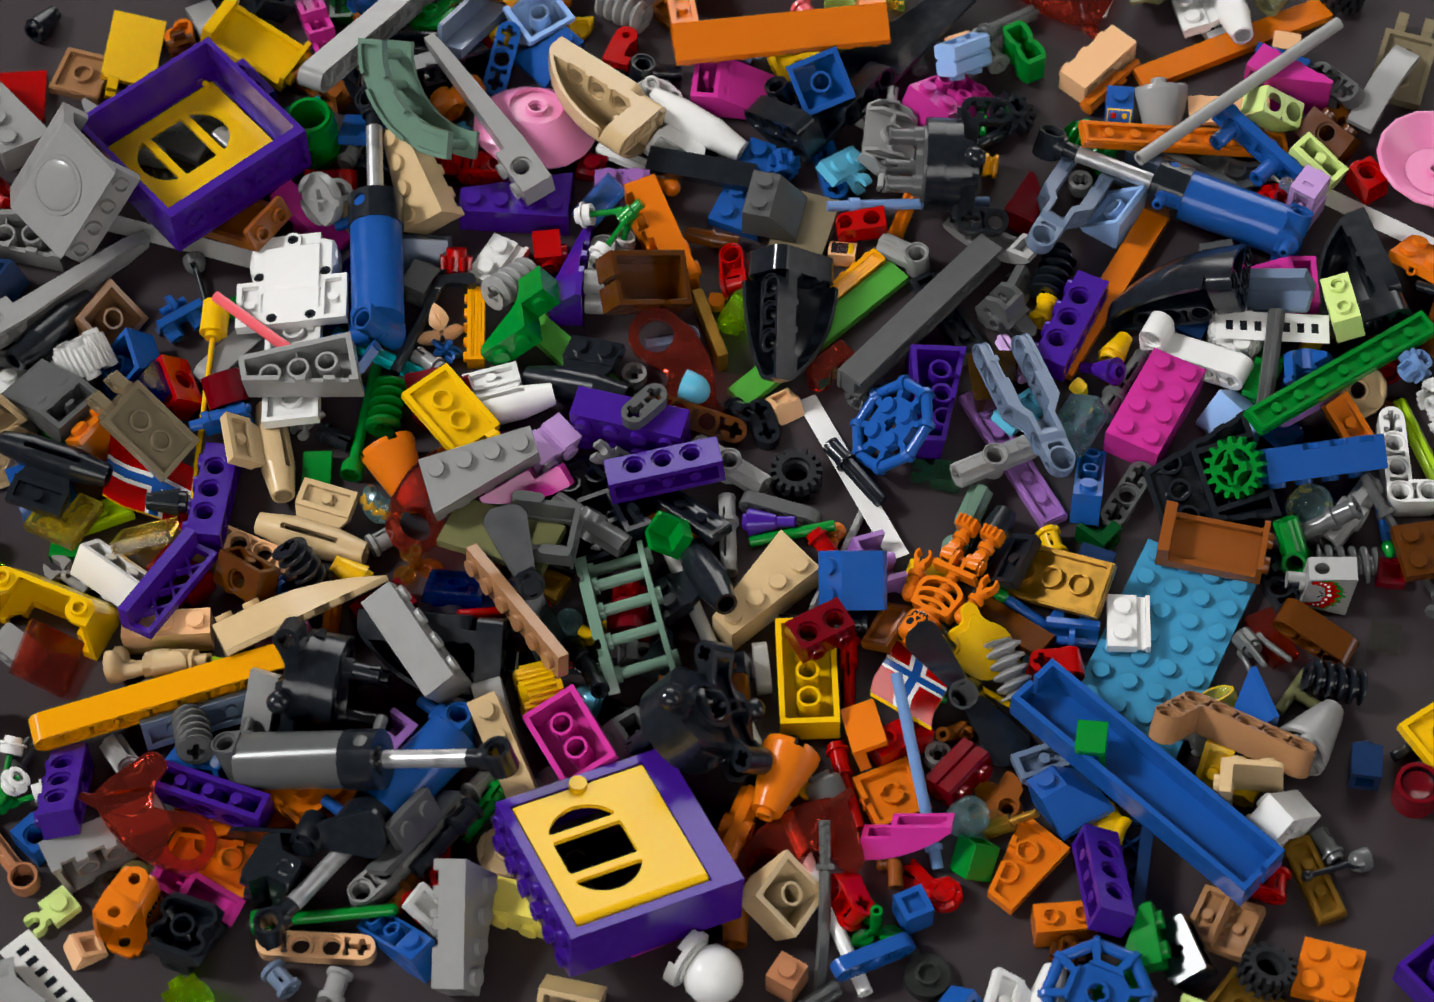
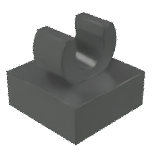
M1016 265L1013 272L1006 274L1005 277L1008 280L1007 283L1014 284L1020 289L1024 295L1025 304H1027L1030 298L1028 287L1033 276L1026 265Z
M635 640L618 645L617 665H620L621 668L635 664L642 657L638 652L646 653L649 649V644Z

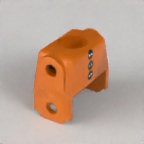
M139 866L123 867L103 892L94 907L92 919L95 933L100 941L106 943L107 949L110 952L126 959L141 955L144 949L143 946L148 938V928L155 923L161 911L160 904L163 900L161 889L155 876L148 874L145 869ZM123 938L130 939V944L126 947L119 945L120 940Z

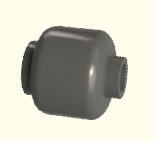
M829 769L808 780L809 785H807L805 792L817 813L828 812L829 816H832L846 808L843 803L848 800L850 793L838 772L830 773Z

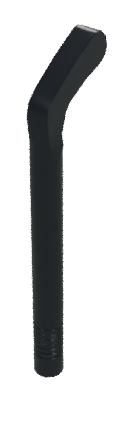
M473 273L443 274L435 279L422 309L389 370L390 374L393 376L400 375L429 319L432 305L434 303L437 304L441 294L450 287L466 289L477 287V280Z

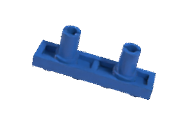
M1231 104L1211 118L1221 127L1209 138V143L1214 149L1221 150L1234 139L1261 163L1249 175L1254 185L1259 187L1272 175H1275L1290 189L1291 184L1304 168L1295 158L1287 154L1275 140L1268 137L1255 122L1250 121L1240 112L1235 104Z

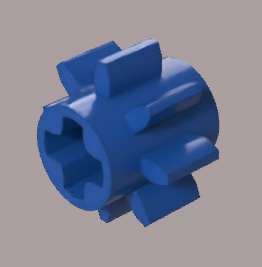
M789 148L774 150L772 154H769V161L766 162L768 173L780 174L788 181L792 180L795 175H798V169L801 168L800 156H794L793 150Z

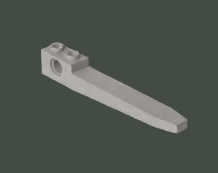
M434 33L424 37L428 50L500 149V151L495 153L498 165L495 167L503 180L508 179L511 183L509 187L517 200L522 198L524 203L529 206L553 192L555 186L552 175L522 134Z
M144 230L127 236L15 302H12L7 296L0 299V350L16 341L30 325L56 304L84 289L92 290L130 264L149 248L150 236Z

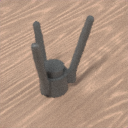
M1243 627L1238 630L1232 638V643L1238 649L1236 654L1242 660L1247 672L1252 667L1248 657H1254L1263 668L1267 666V663L1259 654L1262 651V644L1286 661L1292 662L1293 660L1291 656L1266 639L1261 632L1255 634L1250 627Z

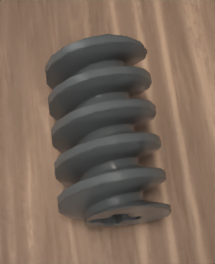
M1316 545L1315 557H1357L1358 580L1360 575H1364L1366 584H1369L1372 576H1375L1377 573V547H1372L1370 554H1368L1367 548L1361 546L1357 554L1355 547L1349 546L1345 554L1342 545H1338L1334 553L1330 545H1325L1322 552L1320 546Z
M192 703L178 707L171 718L178 757L185 763L192 765L203 764L209 761L214 752L211 748L213 736L208 714Z

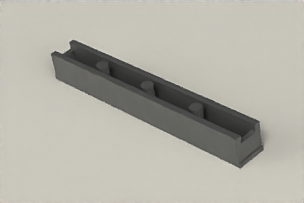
M981 233L837 370V386L860 400L908 354L911 344H919L1001 265V261L996 257L1002 252L1003 248Z

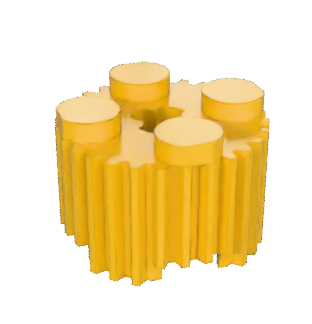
M542 661L518 666V669L512 673L513 684L518 694L521 705L519 708L522 716L564 689L562 679H558L550 669H546Z

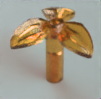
M405 536L400 545V557L409 565L399 566L394 572L393 579L399 577L404 584H409L414 581L415 571H418L424 578H428L440 573L443 566L439 561L432 558L421 561V547L413 539Z

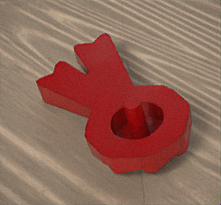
M915 859L911 860L910 865L903 866L905 874L910 877L903 875L904 888L899 891L922 884L933 908L938 913L955 911L963 902L964 894L961 884L950 876L933 879Z

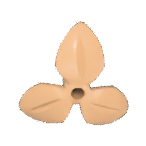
M434 303L429 312V325L433 330L423 332L417 342L421 345L433 346L432 340L440 341L442 335L446 340H454L464 332V327L457 323L446 327L449 321L448 315L439 305Z

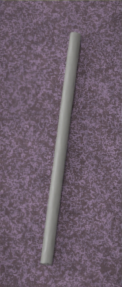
M1337 17L1333 18L1134 154L1136 162L1139 165H1144L1343 29L1342 21Z

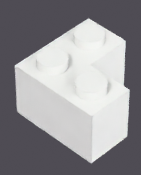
M1283 790V792L1276 793L1268 792L1257 801L1256 805L1258 807L1255 811L1245 816L1281 847L1289 839L1304 836L1321 817L1319 812L1298 790Z

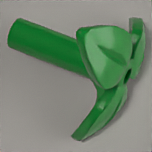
M874 899L872 900L875 905L870 909V917H865L863 920L869 926V929H859L854 932L851 938V943L855 947L862 948L873 944L875 936L883 940L903 932L900 927L894 924L882 926L884 918L883 909Z

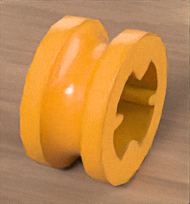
M986 152L982 177L991 175L993 179H996L999 154L992 157Z

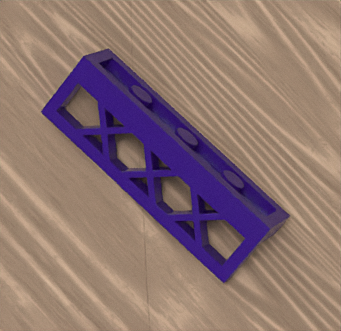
M185 527L118 606L117 610L122 627L152 639L218 559V552L200 545L196 531ZM196 554L206 557L203 563L190 566V561ZM189 574L190 578L186 583L173 586V581L176 577ZM172 595L173 599L169 604L156 606V601L160 597ZM155 615V620L149 628L139 624L142 618Z

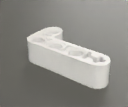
M1153 311L1139 333L1140 349L1148 353L1149 356L1152 350L1157 348L1206 369L1205 382L1235 391L1242 389L1254 367L1251 358L1243 353L1175 333L1173 319L1162 311Z
M1385 407L1380 411L1375 427V434L1384 433L1388 468L1379 469L1380 482L1384 487L1382 496L1388 507L1394 508L1395 513L1392 516H1432L1434 514V480L1412 479L1405 416L1396 407Z

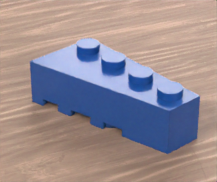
M1384 433L1255 450H1263L1265 452L1260 457V460L1268 462V465L1262 467V471L1267 473V477L1259 478V481L1262 484H1268L1269 489L1284 488L1288 481H1295V486L1313 483L1312 478L1321 477L1322 482L1339 480L1340 474H1348V478H1355L1365 475V471L1388 468Z

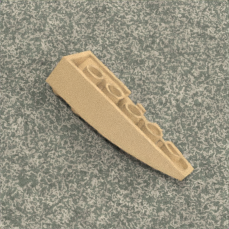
M387 575L353 577L294 589L262 602L257 597L242 604L244 610L234 615L229 610L215 617L217 623L213 624L212 628L226 657L232 656L273 637L282 622L288 617H298L303 621H307L388 582L389 579Z

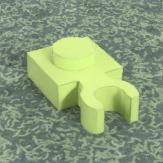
M61 885L38 902L41 909L40 912L29 913L23 921L27 928L33 923H40L33 930L34 936L40 938L46 934L48 926L52 923L59 929L83 910L69 891Z

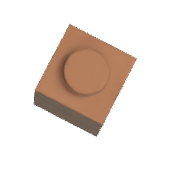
M781 951L765 975L766 991L785 1002H795L808 982L809 965Z

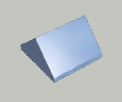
M519 0L513 8H510L508 5L503 7L508 21H513L520 27L521 36L519 43L522 45L531 46L576 21L575 16L562 0Z
M1145 185L1107 191L1086 225L1080 227V229L1084 233L1117 249L1144 209L1148 188Z
M1219 390L1196 420V425L1206 434H1209L1214 428L1222 423L1225 424L1235 418L1238 413L1254 404L1241 395L1238 390ZM1250 424L1254 441L1258 443L1260 435Z

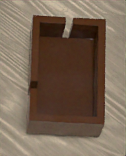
M610 250L595 260L599 285H604V288L600 289L603 315L651 314L654 311L655 314H677L693 304L685 250Z

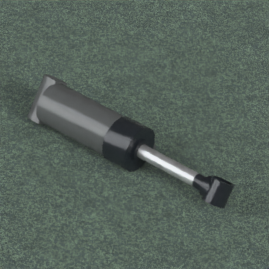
M383 714L376 716L372 729H347L345 731L252 732L255 720L252 717H245L240 730L222 732L216 735L211 742V748L229 781L256 790H385L392 780L394 768L479 767L482 772H490L492 777L500 780L513 776L519 769V761L509 739L504 736L489 738L480 745L479 749L394 750L391 736L385 730L388 718Z

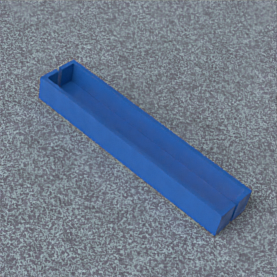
M1053 658L1034 675L1033 681L1028 680L1011 697L1010 714L1240 907L1259 889L1260 882L1263 884L1281 866L1285 853L1284 848ZM1078 719L1109 722L1106 767L1099 763V756L1075 754L1074 747Z

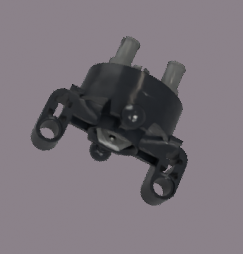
M969 97L962 103L961 107H957V113L954 114V118L927 117L925 125L914 126V129L889 127L888 144L912 145L915 148V154L910 160L886 158V193H911V196H919L922 211L949 212L950 223H954L957 232L962 235L979 236L983 233L986 237H997L1003 234L1009 224V216L1004 210L975 207L979 167L986 160V154L980 148L978 142V127L999 128L1006 126L1014 113L1012 103L1004 98ZM970 106H974L975 111H977L975 117H971L970 112H968ZM986 106H989L987 118H984V109ZM1003 107L1007 111V117L1004 119L995 117L993 109ZM966 215H969L972 221H979L981 215L984 216L982 228H979L981 222H973L970 227H966V223L961 220ZM992 216H997L1002 220L1003 226L1000 229H994L990 227L988 219Z

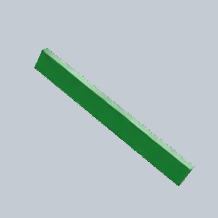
M1420 310L1244 411L1243 416L1256 432L1262 436L1394 361L1405 350L1409 351L1411 348H1416L1434 338V323Z

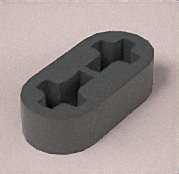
M652 383L640 390L623 405L621 409L622 424L630 430H639L666 408L668 403L666 388L661 384ZM659 395L660 400L654 398L650 401V396L657 397ZM639 412L638 418L636 416H632L631 418H629L630 413L636 415Z

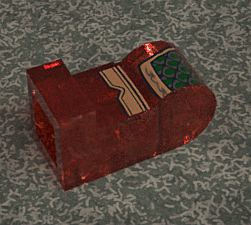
M842 339L817 356L808 366L807 385L811 390L815 392L827 390L831 382L837 379V370L855 353Z

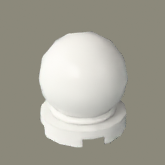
M693 929L677 947L682 953L675 964L670 961L668 962L663 980L673 987L683 983L686 992L696 1002L731 1001L736 997L743 985V969L740 959L727 947L719 944L708 945V934Z

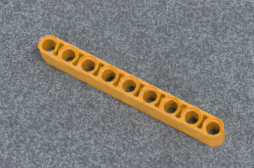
M274 643L38 712L28 719L34 747L38 751L53 750L140 724L139 720L175 710L184 704H195L246 689L250 670L254 667L280 674L283 678L285 663Z

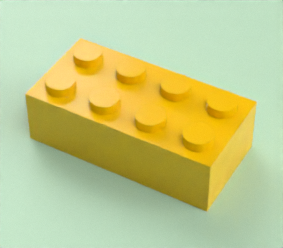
M775 618L780 734L796 735L801 740L840 738L836 648L826 652L819 660H810L802 664L785 637V622L792 618ZM835 624L829 625V627L835 628ZM805 637L803 640L812 641L814 638Z

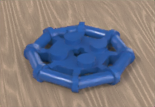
M900 375L897 380L877 389L873 387L869 391L870 396L855 419L850 421L849 426L852 428L853 445L851 453L856 455L857 463L860 462L870 468L875 475H885L890 469L915 461V455L929 433L935 430L936 424L933 422L932 403L935 396L934 392L930 387H923L913 381L909 375ZM897 392V397H889L890 395ZM911 393L916 395L912 402L908 401ZM878 405V408L876 409L871 419L867 421L875 407ZM921 411L922 419L917 420V414L920 415ZM896 423V427L894 429L891 428L892 425ZM864 434L868 437V442H866L865 444ZM899 449V450H900V451H899L900 453H898V454L895 455V453H893V451ZM878 450L880 453L878 458L875 459L871 455Z
M1094 935V938L1062 951L1057 950L1053 953L1054 959L1041 989L1037 990V997L1042 1002H1055V999L1064 998L1066 1002H1095L1092 1001V995L1088 991L1090 989L1095 990L1097 986L1103 987L1102 993L1106 995L1104 999H1098L1097 1002H1129L1130 998L1139 999V1002H1153L1154 999H1157V991L1153 989L1141 961L1142 955L1137 950L1133 952L1101 939L1100 935ZM1093 952L1094 960L1089 961L1088 964L1075 967L1072 963V960ZM1101 952L1122 960V963L1117 967L1102 961ZM1063 968L1070 972L1064 989L1055 988ZM1129 969L1132 970L1139 988H1129L1124 973Z

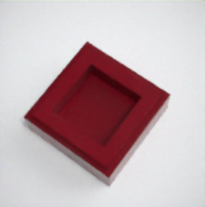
M1378 557L1375 587L1405 590L1406 582L1404 581L1398 559Z

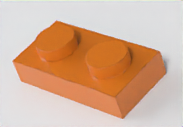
M1347 390L1341 391L1320 406L1340 438L1374 434Z

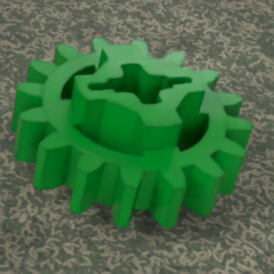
M1236 436L1227 437V441L1225 439L1218 440V447L1209 448L1213 456L1204 459L1206 463L1210 464V468L1205 469L1204 473L1211 474L1212 476L1207 482L1208 485L1216 483L1217 486L1214 492L1222 493L1225 491V498H1232L1235 495L1236 499L1244 498V494L1247 496L1255 494L1253 487L1261 488L1263 486L1259 478L1267 477V473L1262 471V467L1268 465V462L1260 460V457L1265 452L1263 450L1255 451L1257 442L1253 441L1247 444V437L1245 436L1239 437L1238 440ZM1238 464L1239 470H1233V465Z

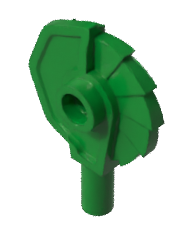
M440 0L437 3L427 4L423 7V11L413 18L408 25L414 32L419 30L426 32L428 30H438V24L464 0Z

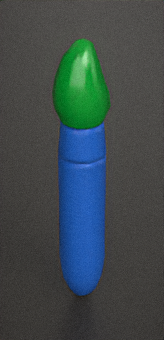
M1377 519L1382 550L1387 558H1393L1395 548L1390 535V527L1385 519L1380 521Z
M1000 588L994 595L997 601L1005 603L1013 611L1045 629L1046 619L1015 597L1010 596L1006 590Z

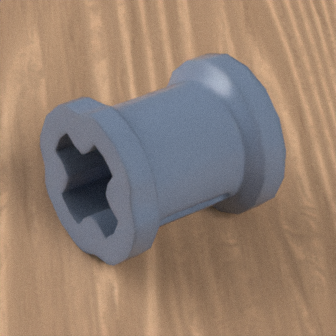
M280 958L269 963L260 975L264 982H269L277 991L276 995L282 1001L294 995L302 983L298 977H293L285 968V962Z

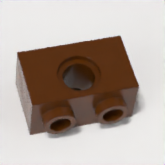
M1313 106L1301 122L1299 129L1295 130L1294 133L1302 138L1307 132H1310L1337 157L1338 161L1345 165L1362 144V141L1356 137L1359 132L1347 123L1343 126L1335 121L1338 116L1327 107L1321 110ZM1334 129V137L1330 141H1326L1325 135L1327 131Z
M240 545L219 550L213 582L222 586L223 590L227 593L235 594L242 598L244 603L257 597L262 602L275 596L281 569Z

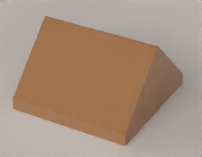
M109 279L75 318L79 335H82L88 329L97 327L99 332H104L111 345L126 327L139 331L149 318L112 279Z

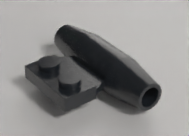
M84 289L56 304L30 325L5 353V358L9 365L15 370L20 371L53 352V348L65 342L78 331L75 318L95 295L91 291Z
M575 334L572 335L562 356L563 366H527L522 378L523 385L551 383L556 400L572 403L578 386L629 397L634 396L632 385L609 377L613 372L616 373L626 352L624 344Z
M6 430L0 435V454L25 466L18 473H15L4 498L6 503L60 520L71 497L70 482L106 487L111 480L113 465L83 449L40 435Z
M997 505L981 525L983 527L987 523L988 525L997 526L999 530L1002 529L1008 538H1006L1000 549L994 548L995 552L992 556H989L985 573L977 577V579L980 581L984 575L988 574L992 585L998 580L1000 588L1019 589L1042 541L1034 534L1013 533L1011 536L1016 513L1006 506ZM980 531L976 538L972 539L964 557L968 554H974L978 550V544L983 541L980 537ZM959 580L957 582L967 602V597L970 593H975L977 588ZM951 592L950 595L956 600L957 595Z
M694 536L692 542L680 556L683 571L674 574L668 573L653 583L654 588L660 586L664 603L660 604L659 607L662 616L669 626L694 610L693 607L701 598L719 614H729L737 606V598L729 575L714 553Z

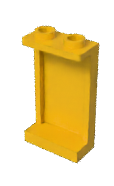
M224 0L202 28L200 41L209 37L235 63L244 58L271 87L279 92H282L286 85L291 86L295 82L294 72L313 55L310 53L312 42L307 40L302 45L239 5L240 0Z

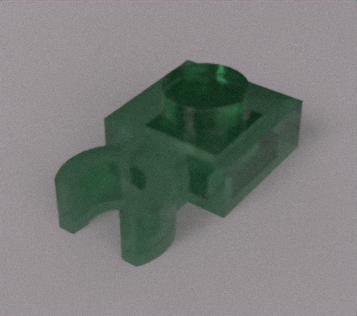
M935 458L934 465H929L923 459H916L914 461L913 468L920 469L923 472H912V482L923 483L930 481V489L954 493L959 492V486H956L952 480L949 469L950 464L954 463V461Z

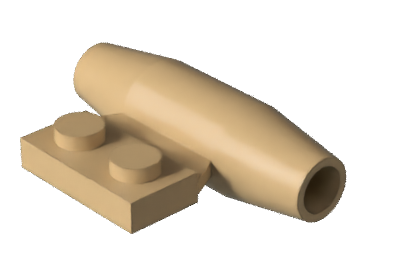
M262 401L256 405L255 424L251 422L250 418L226 411L220 417L227 463L250 470L261 467V473L272 500L276 503L291 501L295 497L296 466L288 426L264 429L261 423Z
M304 477L295 500L296 516L260 512L255 521L254 533L276 545H280L290 538L303 537L308 545L313 548L314 554L325 561L333 562L335 557L339 555L365 564L370 553V543L342 530L352 519L360 498L359 493Z

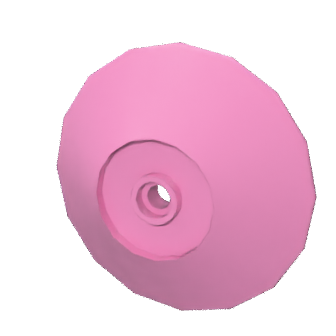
M525 86L504 90L490 97L522 134L547 170L568 166L584 157L595 142V139L586 134L566 113L553 89ZM474 115L473 131L479 132L481 148L497 160L495 153L500 151V149Z
M1416 111L1395 119L1381 133L1376 152L1380 170L1395 190L1415 203L1434 208V111Z

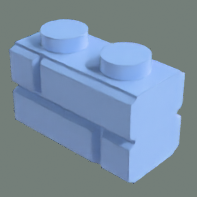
M970 32L936 44L934 46L935 59L938 61L936 62L937 75L939 77H949V81H958L965 79L966 73L978 74L983 72V67L993 63L991 50H989V47H991L989 35L987 33Z

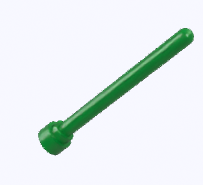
M373 364L370 367L364 392L365 397H363L350 457L342 462L340 470L341 478L349 482H359L363 477L364 465L361 456L367 434L364 424L367 419L366 413L370 401L369 396L372 391L371 385L374 379L380 376L381 367L378 364Z
M396 904L298 912L292 918L293 925L388 917L397 915L399 907ZM252 910L250 913V926L253 935H255L253 918L259 910ZM267 926L264 930H271L276 926Z

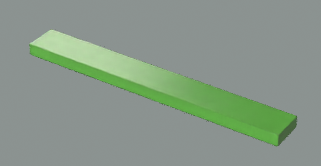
M889 260L838 300L829 335L820 352L909 282V276ZM755 366L728 388V394L731 397H739L744 402L750 403L755 399H763L782 383H774L762 379Z

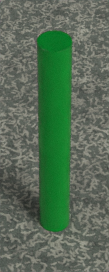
M829 520L796 528L783 529L782 531L793 540L807 537L817 527H820L822 530L826 529L827 533L836 531L835 520ZM780 530L749 536L751 548L770 544Z

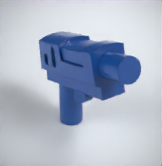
M242 400L225 405L226 407L210 412H200L201 418L188 421L190 430L195 432L205 429L207 436L221 433L220 417L226 411L250 418L251 422L254 423L251 414V404H246Z

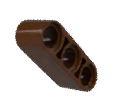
M1294 598L1286 599L1272 622V626L1277 632L1313 656L1320 657L1323 662L1331 660L1334 665L1342 663L1345 668L1360 645L1354 636Z

